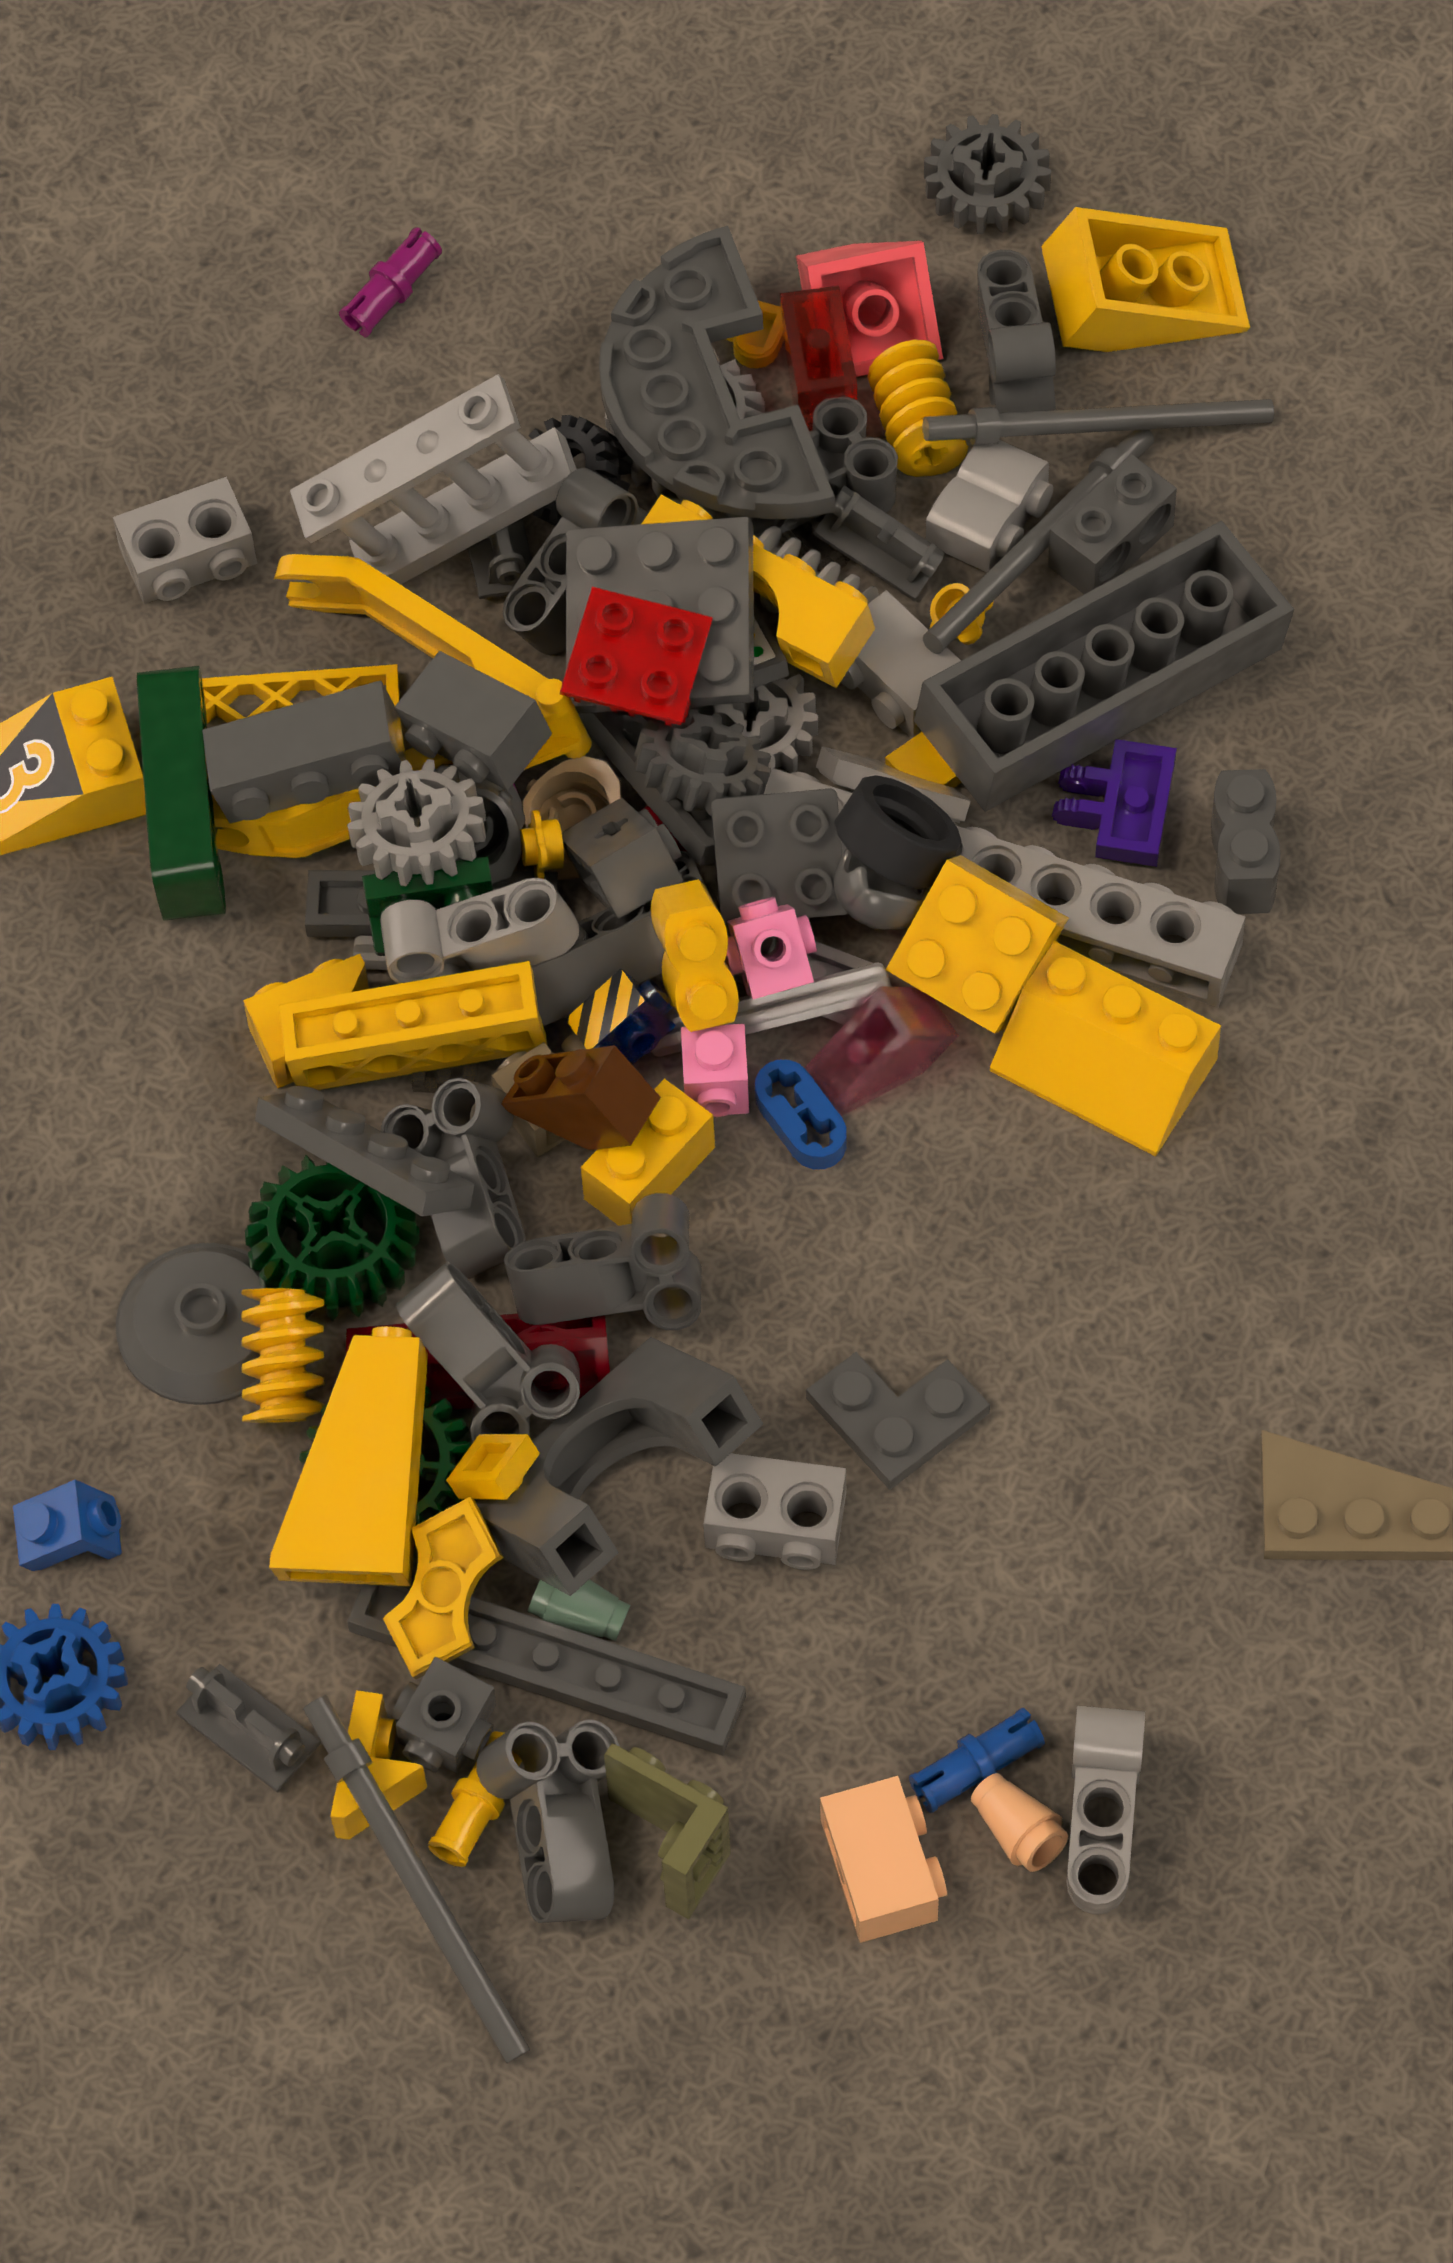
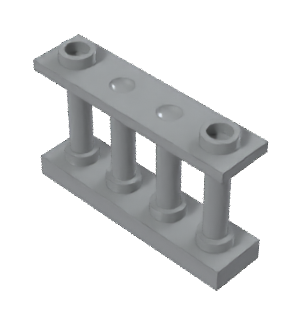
M497 374L292 488L290 492L304 537L307 541L313 543L339 529L351 539L349 542L355 558L363 560L401 585L553 502L557 498L558 490L563 481L570 473L577 469L566 437L555 427L530 441L517 430L521 427L505 380ZM492 443L498 445L506 453L478 470L465 459ZM440 472H443L454 482L427 498H424L413 488ZM389 500L402 510V512L374 527L361 517Z

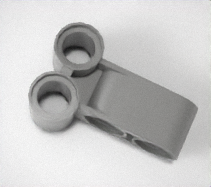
M541 878L525 879L437 910L428 902L405 900L387 907L382 912L380 918L388 974L391 979L398 983L530 961L531 966L568 952L579 936L580 926L576 916L556 888L546 879Z
M1077 1706L1071 1776L1075 1781L1067 1890L1072 1902L1082 1911L1091 1914H1104L1114 1910L1120 1905L1126 1895L1130 1873L1136 1784H1139L1142 1764L1145 1711ZM1096 1797H1107L1119 1805L1122 1810V1817L1116 1824L1110 1827L1095 1826L1087 1820L1084 1814V1807ZM1091 1864H1102L1114 1872L1117 1884L1112 1891L1104 1895H1094L1082 1888L1078 1879L1080 1872Z

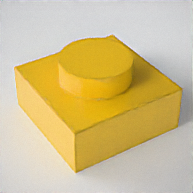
M479 1434L446 1481L458 1499L471 1497L473 1499L507 1500L520 1487L524 1475L540 1453L528 1434Z

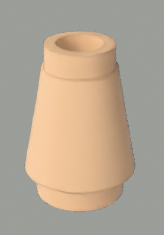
M995 1773L988 1776L972 1793L971 1802L978 1809L1013 1865H1023L1030 1872L1038 1871L1050 1864L1065 1847L1068 1833L1061 1827L1062 1817L1010 1781H1007L1001 1774Z

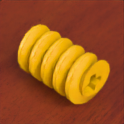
M917 339L896 344L877 356L869 367L867 378L874 392L873 397L876 406L880 411V420L883 428L886 430L887 442L895 449L898 455L897 469L906 475L922 477L947 473L957 467L965 459L968 445L966 440L963 439L925 441L922 430L924 417L957 415V410L954 402L949 400L951 391L948 383L943 381L945 372L942 364L937 362L939 353L936 345L928 340Z
M259 1288L242 1290L241 1295L260 1302V1305L244 1310L241 1313V1321L260 1328V1331L242 1337L241 1347L260 1354V1357L242 1364L243 1374L260 1380L259 1384L242 1390L243 1400L260 1406L259 1410L244 1415L242 1422L283 1423L306 1421V1417L321 1412L324 1403L306 1397V1391L324 1385V1377L306 1371V1365L323 1359L324 1351L305 1345V1339L323 1333L324 1325L305 1319V1313L323 1307L324 1300L305 1293V1290Z

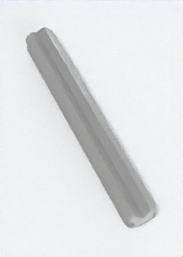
M877 962L814 979L813 983L757 999H752L750 996L738 998V1011L735 1021L724 1025L745 1024V1035L885 1000L891 996L890 978L884 965ZM678 1013L650 1020L646 1024V1039L654 1056L660 1057L682 1051L681 1027H685Z

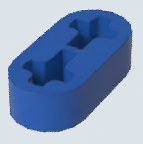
M775 1060L761 1068L755 1078L756 1105L792 1156L802 1166L810 1169H826L837 1164L843 1158L847 1149L846 1125L841 1115L809 1072L799 1063L791 1060ZM779 1081L784 1087L796 1084L794 1086L796 1108L793 1109L787 1099L781 1094L771 1098L773 1083ZM808 1120L819 1134L831 1131L829 1133V1146L822 1148L817 1142L806 1145L807 1128L804 1122Z

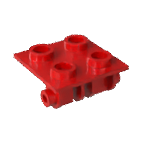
M592 586L562 682L560 695L574 698V702L581 703L583 700L610 707V711L616 713L618 710L629 712L628 716L632 717L638 714L665 721L667 726L685 724L691 703L689 698L713 617Z

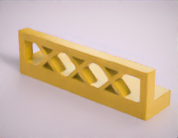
M530 961L279 1005L285 1062L296 1086H306L317 1090L506 1058L520 1051L529 1052L543 1042L547 1045L546 1033L538 1010L534 975Z

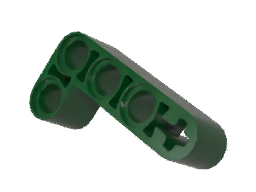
M200 666L137 672L149 858L154 890L162 919L165 921L225 914L224 880L216 846L213 795L209 787L202 732L203 729L207 728V718Z

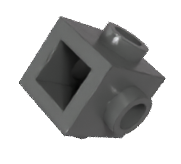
M434 1657L420 1684L417 1685L409 1682L406 1685L392 1713V1718L398 1720L396 1724L398 1743L405 1746L402 1751L409 1760L422 1765L427 1770L437 1772L440 1766H443L456 1774L459 1772L466 1757L477 1760L494 1728V1724L487 1721L496 1706L494 1687Z

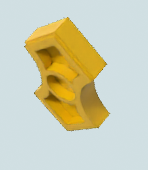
M471 1497L411 1528L418 1552L415 1579L404 1600L383 1618L411 1676L415 1679L425 1675L434 1657L448 1663L475 1648L468 1625L471 1596L484 1573L496 1562L504 1558L475 1500Z

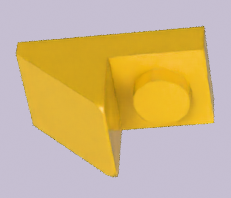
M356 1690L348 1734L352 1740L359 1738L373 1762L368 1768L394 1811L427 1788L424 1767L417 1763L390 1760L395 1742L396 1720L387 1718L383 1694ZM345 1781L337 1783L330 1817L336 1838L349 1840L370 1825Z

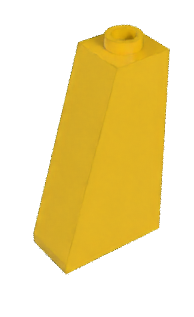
M384 1326L373 1328L372 1336H353L270 1554L269 1568L279 1581L411 1586L414 1537L411 1528L416 1525L428 1352L420 1338L412 1337L410 1330Z

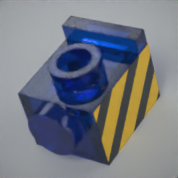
M619 969L565 1018L586 1049L615 1045L632 1065L642 1056L650 1053L658 1045L659 1041L676 1026L667 1014L674 1005L663 990L649 978L641 985L623 969Z

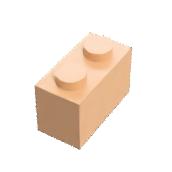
M895 1776L821 1797V1823L859 1942L862 1943L938 1921V1898L947 1896V1889L937 1857L925 1859L918 1836L927 1834V1828L917 1796L913 1795L905 1798L899 1777Z

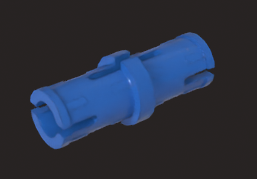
M1020 1708L1015 1714L977 1737L967 1734L957 1740L958 1748L918 1773L914 1772L909 1775V1782L918 1798L920 1799L925 1796L926 1801L923 1802V1805L929 1813L937 1811L938 1807L976 1784L981 1783L988 1776L995 1774L1032 1750L1044 1746L1045 1740L1036 1721L1033 1720L1029 1724L1027 1720L1031 1719V1714L1025 1708Z

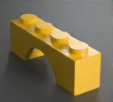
M660 495L642 524L708 520L713 518L706 510L691 501L683 500L681 504H678ZM753 535V591L768 599L779 611L776 638L783 655L791 665L837 688L875 630L867 598L859 590L845 582L838 581L834 586L818 578L810 565L794 555L785 554L782 559L765 550L764 544Z

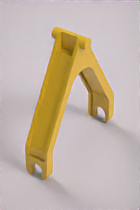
M288 554L280 558L274 579L308 580L313 582L290 581L286 597L289 599L288 606L323 613L365 614L431 658H434L439 651H442L535 699L552 735L525 769L563 754L568 758L576 759L585 756L589 752L592 741L571 698L560 695L562 681L559 679L546 678L359 558ZM414 748L405 751L406 760L411 764L413 771L422 770L427 759L434 760L435 769L442 764H453L452 761L438 754L435 758H428ZM355 789L329 796L317 803L300 804L267 813L259 819L242 820L231 824L214 798L215 827H223V829L217 830L216 846L220 850L254 856L287 858L309 856L350 839L347 826L351 822L348 806L352 802H361L359 790Z

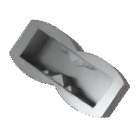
M1001 440L996 444L974 445L963 461L956 477L943 489L926 519V540L937 545L936 547L946 554L984 572H988L1023 538L1024 529L1022 527L1032 515L1039 518L1046 510L1053 493V485L1048 483L1049 462Z

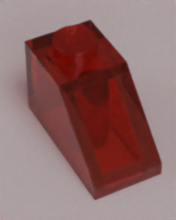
M839 286L780 293L793 405H799L809 431H813L814 410L825 399L849 397L857 400V379Z

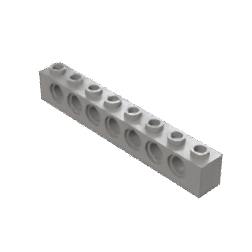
M771 768L764 794L832 788L837 792L840 813L854 790L848 792L822 784L818 779L807 773H787ZM957 826L962 842L953 857L958 855L964 856L1069 917L1056 942L1131 980L1219 1007L1243 945L1246 916L1236 914L1229 907L1218 902L1207 901L1201 903L1176 895L1169 888L1157 883L1141 884L1115 876L1109 869L1100 865L1086 864L1083 866L1058 858L1049 850L1039 846L1028 845L1023 847L1000 840L982 828H962ZM841 841V844H842V856H843V854H844V852H845V850H846V846H845L844 843ZM918 889V894H920L923 891V889ZM1050 897H1058L1066 900L1067 903L1055 906L1049 905L1043 900ZM1108 916H1119L1124 918L1126 922L1110 924L1102 919ZM1166 935H1179L1184 937L1186 941L1170 943L1162 939V937Z

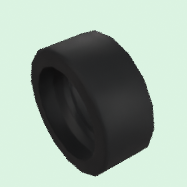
M878 775L862 778L835 820L837 835L857 859L882 877L902 886L923 889L931 887L946 860L953 858L962 842L957 826L948 814L934 801L909 785Z

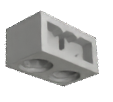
M227 477L113 517L119 549L143 604L157 599L162 601L177 599L183 596L190 587L213 579L223 581L233 579L242 574L247 567L257 564L252 532ZM214 534H224L218 538H207ZM158 554H167L165 557L162 558H151Z
M729 1454L716 1467L713 1466L703 1523L705 1548L715 1549L719 1556L734 1561H748L753 1559L756 1554L779 1557L787 1566L803 1570L816 1569L820 1566V1563L835 1565L846 1499V1468ZM738 1503H747L758 1509L754 1515L742 1519L732 1517L726 1513L728 1508ZM807 1511L814 1512L823 1518L819 1524L812 1527L799 1526L791 1519L798 1513Z

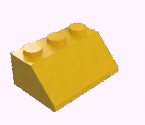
M1053 941L1021 991L990 1065V1072L1156 1157L1218 1059L1221 1025Z

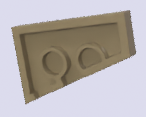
M1265 1430L1261 1431L1264 1559L1453 1561V1488Z

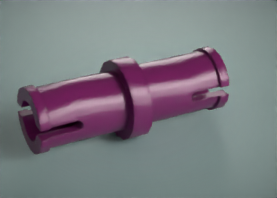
M415 227L386 262L378 261L369 271L370 280L339 311V316L344 324L355 332L362 327L359 333L366 338L397 302L404 303L413 293L411 287L413 283L442 254V248L435 238L428 232L424 231L422 233L420 228Z

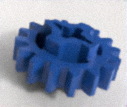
M52 1604L48 1618L39 1620L37 1614L32 1608L25 1610L26 1626L18 1629L8 1622L1 1626L7 1642L4 1645L0 1644V1729L6 1733L19 1725L18 1735L21 1743L25 1746H29L35 1740L37 1734L44 1735L49 1750H56L60 1735L69 1734L71 1740L77 1746L83 1744L81 1728L89 1724L94 1729L103 1732L107 1726L101 1711L104 1708L120 1711L122 1707L120 1695L113 1689L128 1685L125 1667L118 1665L124 1660L120 1643L109 1642L111 1634L108 1625L104 1621L93 1625L89 1629L90 1621L86 1609L79 1608L69 1620L63 1618L59 1604ZM85 1649L90 1652L97 1662V1676L91 1674L89 1667L82 1665ZM64 1668L65 1676L56 1675L59 1669ZM43 1675L51 1677L48 1683H43ZM11 1678L17 1679L19 1685L26 1687L23 1692L25 1698L23 1705L11 1693Z

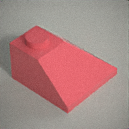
M924 242L859 243L796 256L805 309L827 383L868 375L869 367L877 356L886 349L905 341L915 339L928 340L936 345L939 353L938 360L943 359Z

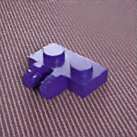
M1115 739L1110 769L1074 766L1073 764L1060 771L1058 781L1059 787L1063 788V791L1097 797L1105 795L1104 802L1084 799L1075 800L1074 798L1059 799L1054 804L1053 820L1057 821V824L1091 830L1099 828L1096 858L1157 867L1177 748Z

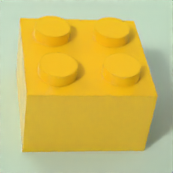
M958 855L946 860L889 962L886 971L995 1034L1007 1027L1023 987L1053 941H1056L1069 917L964 856Z

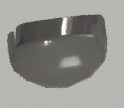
M847 848L839 862L834 877V891L841 906L852 918L874 929H904L910 926L930 889L924 888L918 894V888L902 886L882 877L865 866Z

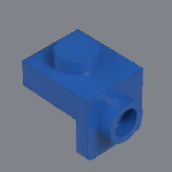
M73 1480L13 1505L19 1566L31 1571L43 1570L86 1551L106 1559L114 1558L122 1553L119 1533L121 1515L114 1497L80 1481Z

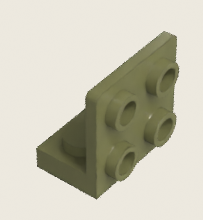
M612 1743L604 1754L609 1800L667 1832L658 1852V1857L663 1859L660 1880L664 1883L665 1905L689 1920L731 1854L728 1807L723 1805V1798L706 1784L696 1780H690L688 1784H685L667 1774L663 1763L647 1751L632 1747L628 1752Z

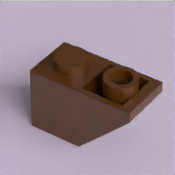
M613 1045L531 1056L516 1070L513 1078L514 1084L501 1105L509 1113L587 1150L631 1146L661 1097L620 1050Z

